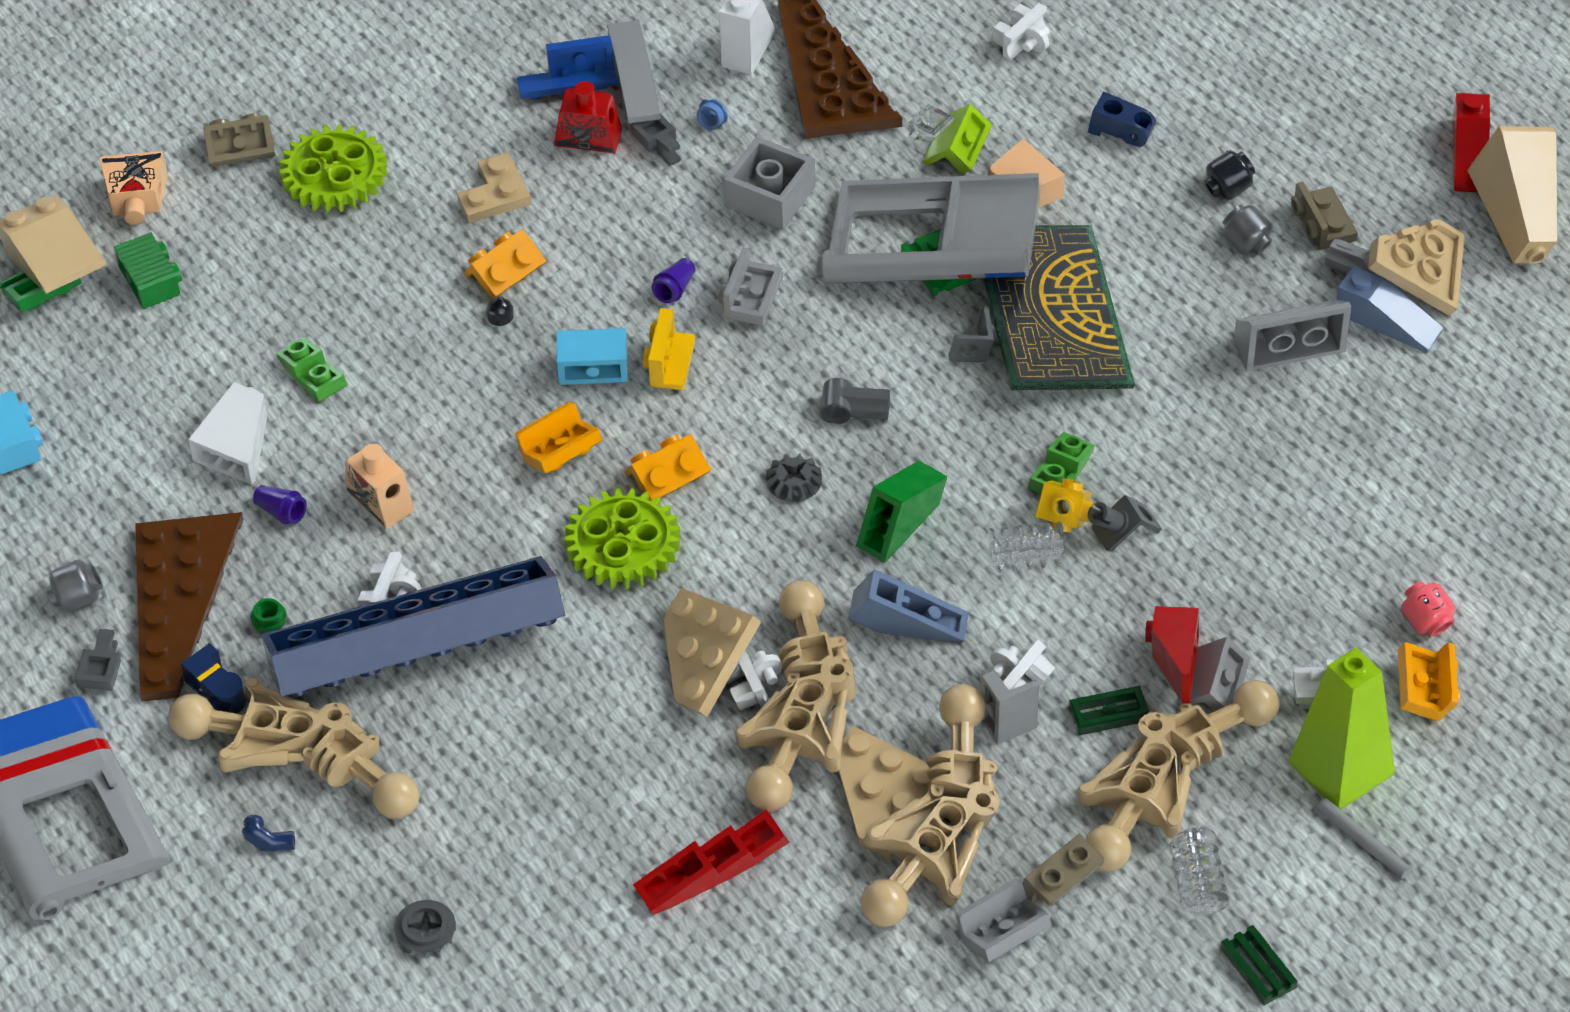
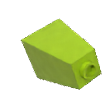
M1357 647L1327 665L1288 760V763L1324 799H1329L1341 810L1395 774L1382 671Z

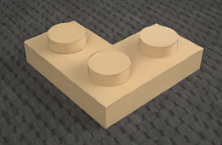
M509 152L478 161V169L485 185L457 193L458 202L468 223L531 205V196Z

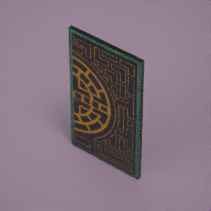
M1036 225L1029 275L1027 277L983 278L1011 391L1134 389L1135 382L1092 225Z

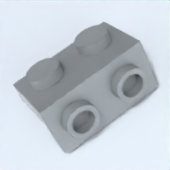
M742 248L738 259L733 258L729 270L730 279L728 283H723L721 286L719 303H723L724 318L763 326L782 281L783 268L750 261V249Z
M1017 878L956 913L963 943L987 962L1004 956L1011 949L1026 940L1033 939L1038 933L1052 926L1049 914L1027 899L1023 883Z

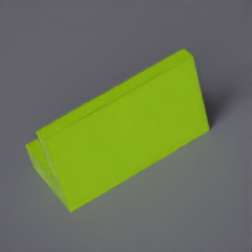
M971 103L944 116L923 162L926 165H930L945 157L961 173L965 174L971 171L992 124Z

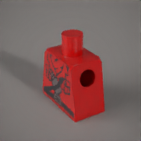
M588 81L577 83L574 89H567L559 111L554 146L616 154L622 134V125L613 96L609 93L596 92L594 85Z

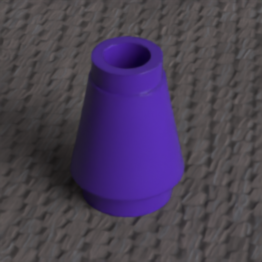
M681 258L655 275L652 284L654 296L663 303H672L680 300L696 271L694 263L687 258Z
M260 485L253 494V503L283 524H296L302 520L306 513L307 502L298 491Z

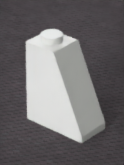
M726 0L719 11L722 67L752 75L776 33L775 26L763 0Z
M234 382L188 439L193 461L252 485L256 481L267 421L264 394L253 387H245Z

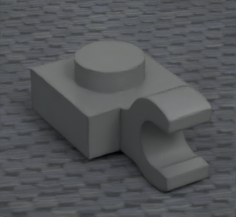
M662 115L661 119L631 124V134L648 152L658 148L663 160L669 166L681 161V157L675 152V150L680 149V144L676 140V129Z
M99 629L94 650L83 649L75 676L78 688L113 691L121 663L119 653L115 652L118 642L113 640L114 630Z

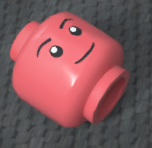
M1420 581L1405 591L1404 594L1407 598L1402 603L1401 611L1416 633L1421 635L1429 634L1430 637H1434L1447 630L1454 623L1453 616L1456 612V606L1440 584L1429 583L1425 585L1423 581Z

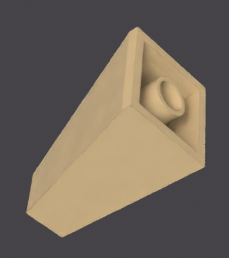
M1499 126L1467 171L1512 262L1541 263L1557 242L1556 130L1554 127Z

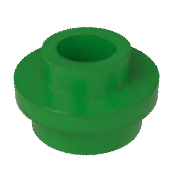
M265 598L254 605L250 619L252 626L256 630L268 633L281 629L285 625L287 613L284 606L277 600Z

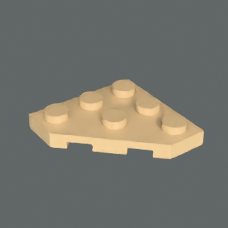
M1435 219L1429 221L1426 225L1419 227L1415 225L1402 229L1396 234L1379 236L1370 244L1368 269L1450 316L1458 309L1465 234L1442 220Z
M681 588L663 618L674 701L688 710L708 717L761 621L752 614Z
M852 726L842 740L840 752L841 767L838 773L844 797L854 824L858 844L891 861L894 857L893 854L886 849L867 847L864 844V838L871 827L881 824L915 798L921 799L927 794V783L930 781L927 777V771L930 768L927 762Z

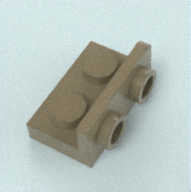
M252 113L243 116L241 120L235 121L216 119L211 121L209 125L203 126L210 167L275 156L268 115L261 116L259 113Z
M1304 182L1296 183L1295 196L1291 198L1293 212L1296 216H1301L1304 221L1306 236L1309 240H1314L1319 250L1329 248L1334 239H1340L1348 243L1357 241L1358 232L1332 186L1309 192Z
M1080 834L1076 835L1024 878L1023 887L1027 899L1034 904L1040 900L1042 903L1053 906L1101 867L1104 857Z

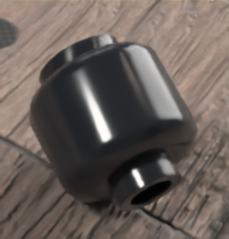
M1229 150L1206 166L1207 179L1204 180V184L1214 197L1220 194L1224 199L1231 200L1253 185V175L1256 171L1249 158L1243 152L1236 153Z

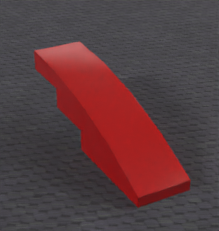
M766 809L736 831L730 825L701 846L696 841L692 842L639 879L633 886L651 913L655 915L739 875L790 842Z

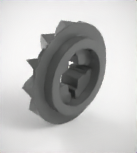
M800 453L796 458H789L785 454L782 460H773L771 468L766 470L767 488L775 497L784 501L798 502L806 500L815 495L822 485L821 467L815 465L813 458L803 459ZM788 473L792 475L800 473V479L796 477L788 479Z
M420 900L407 905L398 914L394 924L398 944H402L408 953L416 951L420 952L423 956L427 952L434 950L440 953L445 944H452L453 934L457 931L452 911L443 903L434 900ZM425 918H428L431 929L428 935L423 937L419 929H422Z

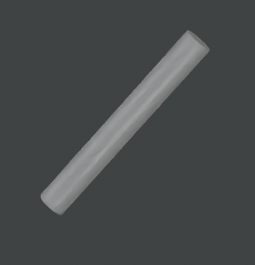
M1325 798L1320 802L1317 807L1319 812L1400 879L1403 880L1410 874L1412 868L1329 799Z

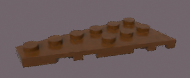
M777 0L804 137L813 138L902 127V116L897 110L894 111L889 105L888 97L883 91L880 92L873 83L872 75L852 48L846 46L842 41L841 33L836 27H832L826 19V13L817 0Z
M242 512L135 523L139 680L142 702L179 698L185 681L181 663L192 656L196 643H199L204 621L209 616L224 575L225 564L228 556L232 553L238 529H241L244 520Z

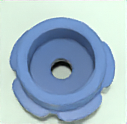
M704 99L699 104L696 116L699 124L705 129L714 130L727 122L728 113L720 101Z

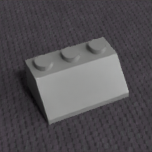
M1333 300L1236 319L1234 343L1246 372L1345 352L1351 305L1346 301Z

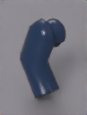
M249 815L244 819L243 837L259 850L264 852L295 850L294 831L271 833L263 827L264 821L259 815Z

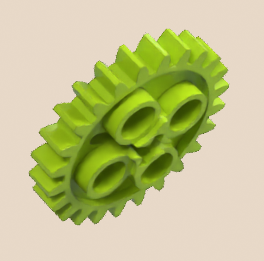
M341 124L337 125L335 131H330L328 125H324L323 132L321 133L312 128V136L307 137L300 134V143L291 141V150H284V159L279 161L281 183H283L285 193L290 192L291 200L299 199L301 207L311 203L313 211H316L320 206H325L326 213L330 212L332 206H337L338 210L343 212L344 205L346 204L355 209L357 200L367 203V193L377 195V186H384V177L388 176L386 153L383 151V145L377 144L376 137L367 138L366 130L355 134L354 126H351L347 131H342Z
M616 488L615 496L612 497L606 491H602V500L599 501L590 496L589 507L579 504L578 514H570V524L565 525V550H567L568 561H573L574 570H583L585 580L595 575L596 585L598 586L605 580H610L611 589H614L618 582H623L624 587L629 589L630 582L636 580L640 586H644L643 577L646 576L654 581L657 580L656 570L668 572V562L675 563V552L680 551V526H678L677 515H671L670 505L661 507L660 497L649 501V492L647 491L640 497H636L634 488L630 489L628 495H622L620 488Z

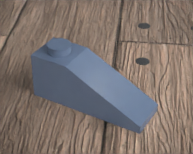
M1353 265L1338 286L1336 300L1350 303V320L1428 353L1443 331V327L1381 276Z
M874 569L854 589L848 619L883 634L961 644L964 642L969 612Z

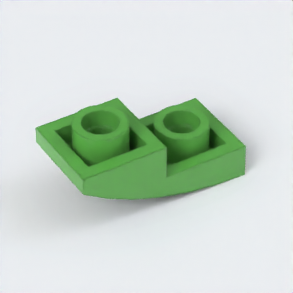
M305 337L291 342L287 347L276 353L277 359L288 373L318 402L347 386L344 374L326 362L323 351Z
M1063 432L1047 449L1046 460L1029 478L1028 489L1041 494L1045 482L1052 480L1062 483L1063 478L1076 480L1094 450V444L1084 441L1075 435Z

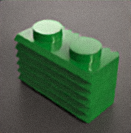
M152 232L113 246L117 265L143 309L180 295L178 282L182 281L181 272L175 262L171 264L168 262L170 258L162 240L157 242Z

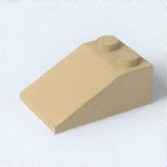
M56 194L42 197L35 204L22 210L11 211L5 218L0 219V237L6 254L45 294L106 266L104 258L73 212Z

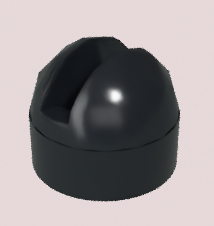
M495 297L489 301L486 314L491 324L503 326L513 320L514 310L509 300L504 299V297Z

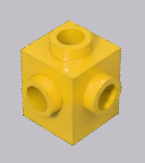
M1063 478L1062 483L1052 480L1045 482L1035 517L1052 522L1050 527L1053 529L1071 532L1072 528H1080L1084 522H1089V508H1094V502L1090 501L1092 492L1084 490L1083 483ZM1065 502L1068 503L1069 510L1066 508Z

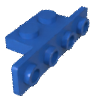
M610 35L545 44L549 72L517 77L520 97L539 99L545 95L565 94L567 89H574L575 85L582 81L591 82L595 90L619 85L614 66Z

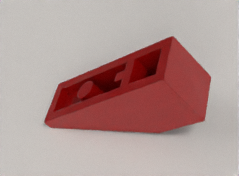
M1456 93L1452 119L1454 191L1478 193L1467 170L1490 139V94Z
M1155 606L1153 621H1146L1145 641L1152 643V658L1181 702L1190 704L1199 644V608Z

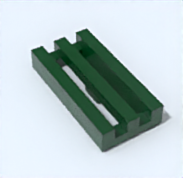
M1140 686L1071 699L1068 705L1070 712L1073 714L1074 724L1077 726L1078 736L1138 724L1144 715L1150 713ZM1134 699H1136V701H1137V702L1128 703V704H1123V705H1118V706H1117V704H1114V703H1119V702H1124V701H1129V700H1134ZM1103 706L1099 710L1081 713V710Z
M1254 925L1247 927L1244 934L1241 932L1234 934V938L1230 941L1228 938L1221 941L1220 949L1264 1005L1297 988V979ZM1249 941H1251V943L1255 946L1258 952L1262 955V957L1266 960L1269 966L1273 969V971L1277 974L1280 980L1284 983L1283 985L1277 979L1274 973L1270 970V968L1266 965L1263 959L1259 956V954L1255 951V949L1252 947ZM1240 947L1257 971L1272 987V991L1269 992L1236 948Z

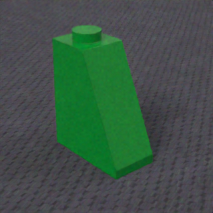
M917 461L873 486L856 547L884 563L887 562L939 506L948 476L921 461Z

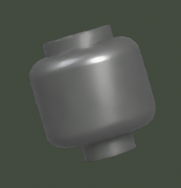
M1238 205L1223 220L1225 225L1223 236L1243 255L1250 254L1253 251L1260 254L1272 242L1269 236L1272 233L1273 224L1254 205L1245 207Z
M74 560L51 571L49 577L50 585L46 587V592L53 606L60 605L65 611L74 612L96 602L99 598V590L103 589V585L92 563L86 564L82 560Z

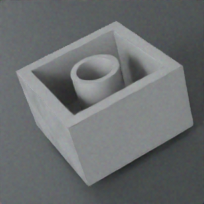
M756 136L723 179L725 207L783 230L815 188V159Z

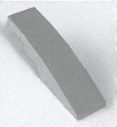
M639 20L607 24L608 35H610L612 41L613 60L619 82V91L628 124L661 119L653 75Z

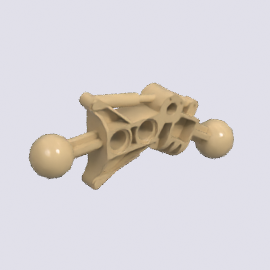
M795 580L787 584L779 597L781 613L787 621L796 625L799 637L788 641L781 648L779 654L787 684L781 691H776L753 718L736 730L738 746L742 749L757 746L775 749L769 764L755 769L747 779L745 789L747 798L753 807L761 811L767 809L768 812H775L784 808L791 800L793 784L788 774L797 756L820 761L829 772L839 771L841 767L840 752L847 717L845 704L852 701L857 692L853 664L847 654V640L843 636L829 638L827 631L820 632L817 619L823 612L824 596L818 586L808 580ZM834 704H837V707H835L832 712L831 724L828 733V730L825 726V722Z
M250 678L245 682L246 696L250 702L245 715L214 710L207 698L197 694L183 695L177 698L169 708L168 722L178 737L186 740H195L204 737L210 731L236 735L234 741L218 753L219 767L223 772H231L253 766L289 765V762L303 761L310 770L318 773L319 777L326 780L332 787L346 785L355 777L373 791L372 800L378 812L389 819L404 818L410 815L418 805L420 797L419 788L412 777L402 772L387 774L370 760L380 750L379 737L374 734L366 736V731L352 721L351 711L345 704L329 703L319 711L311 708L307 702L289 697L288 695L281 696L280 692L264 687L258 679Z
M1247 681L1237 688L1231 704L1208 715L1205 714L1199 705L1192 706L1191 704L1181 703L1179 705V712L1176 714L1164 715L1163 713L1152 712L1144 715L1139 720L1138 740L1125 752L1121 751L1090 782L1083 783L1078 788L1080 805L1085 807L1102 805L1116 811L1108 825L1095 827L1087 834L1085 839L1104 857L1103 865L1097 869L1098 871H1116L1128 862L1132 851L1128 835L1138 819L1161 827L1170 839H1178L1181 836V824L1191 784L1190 771L1199 768L1201 762L1207 764L1211 762L1212 757L1219 758L1223 756V746L1219 733L1241 722L1250 726H1262L1272 721L1276 717L1280 704L1275 688L1264 681ZM1139 751L1133 763H1131V758ZM1177 758L1181 760L1182 768L1179 775L1177 772Z
M954 685L941 696L939 711L942 720L951 728V750L935 753L927 759V765L930 768L927 771V777L930 780L927 783V794L921 799L915 798L881 824L871 827L864 838V844L867 847L886 849L902 860L889 879H880L872 882L864 889L861 895L863 915L871 924L880 928L892 927L905 918L909 906L907 892L920 875L938 887L946 905L953 906L957 903L962 895L963 885L979 847L977 841L980 833L989 824L1000 805L999 796L995 791V783L992 781L998 765L994 761L983 759V754L973 753L974 727L979 725L984 719L986 703L981 692L971 685ZM940 818L948 819L953 826L944 824ZM964 828L972 830L970 837L965 839L957 859L956 838ZM919 844L928 846L933 853L923 851Z

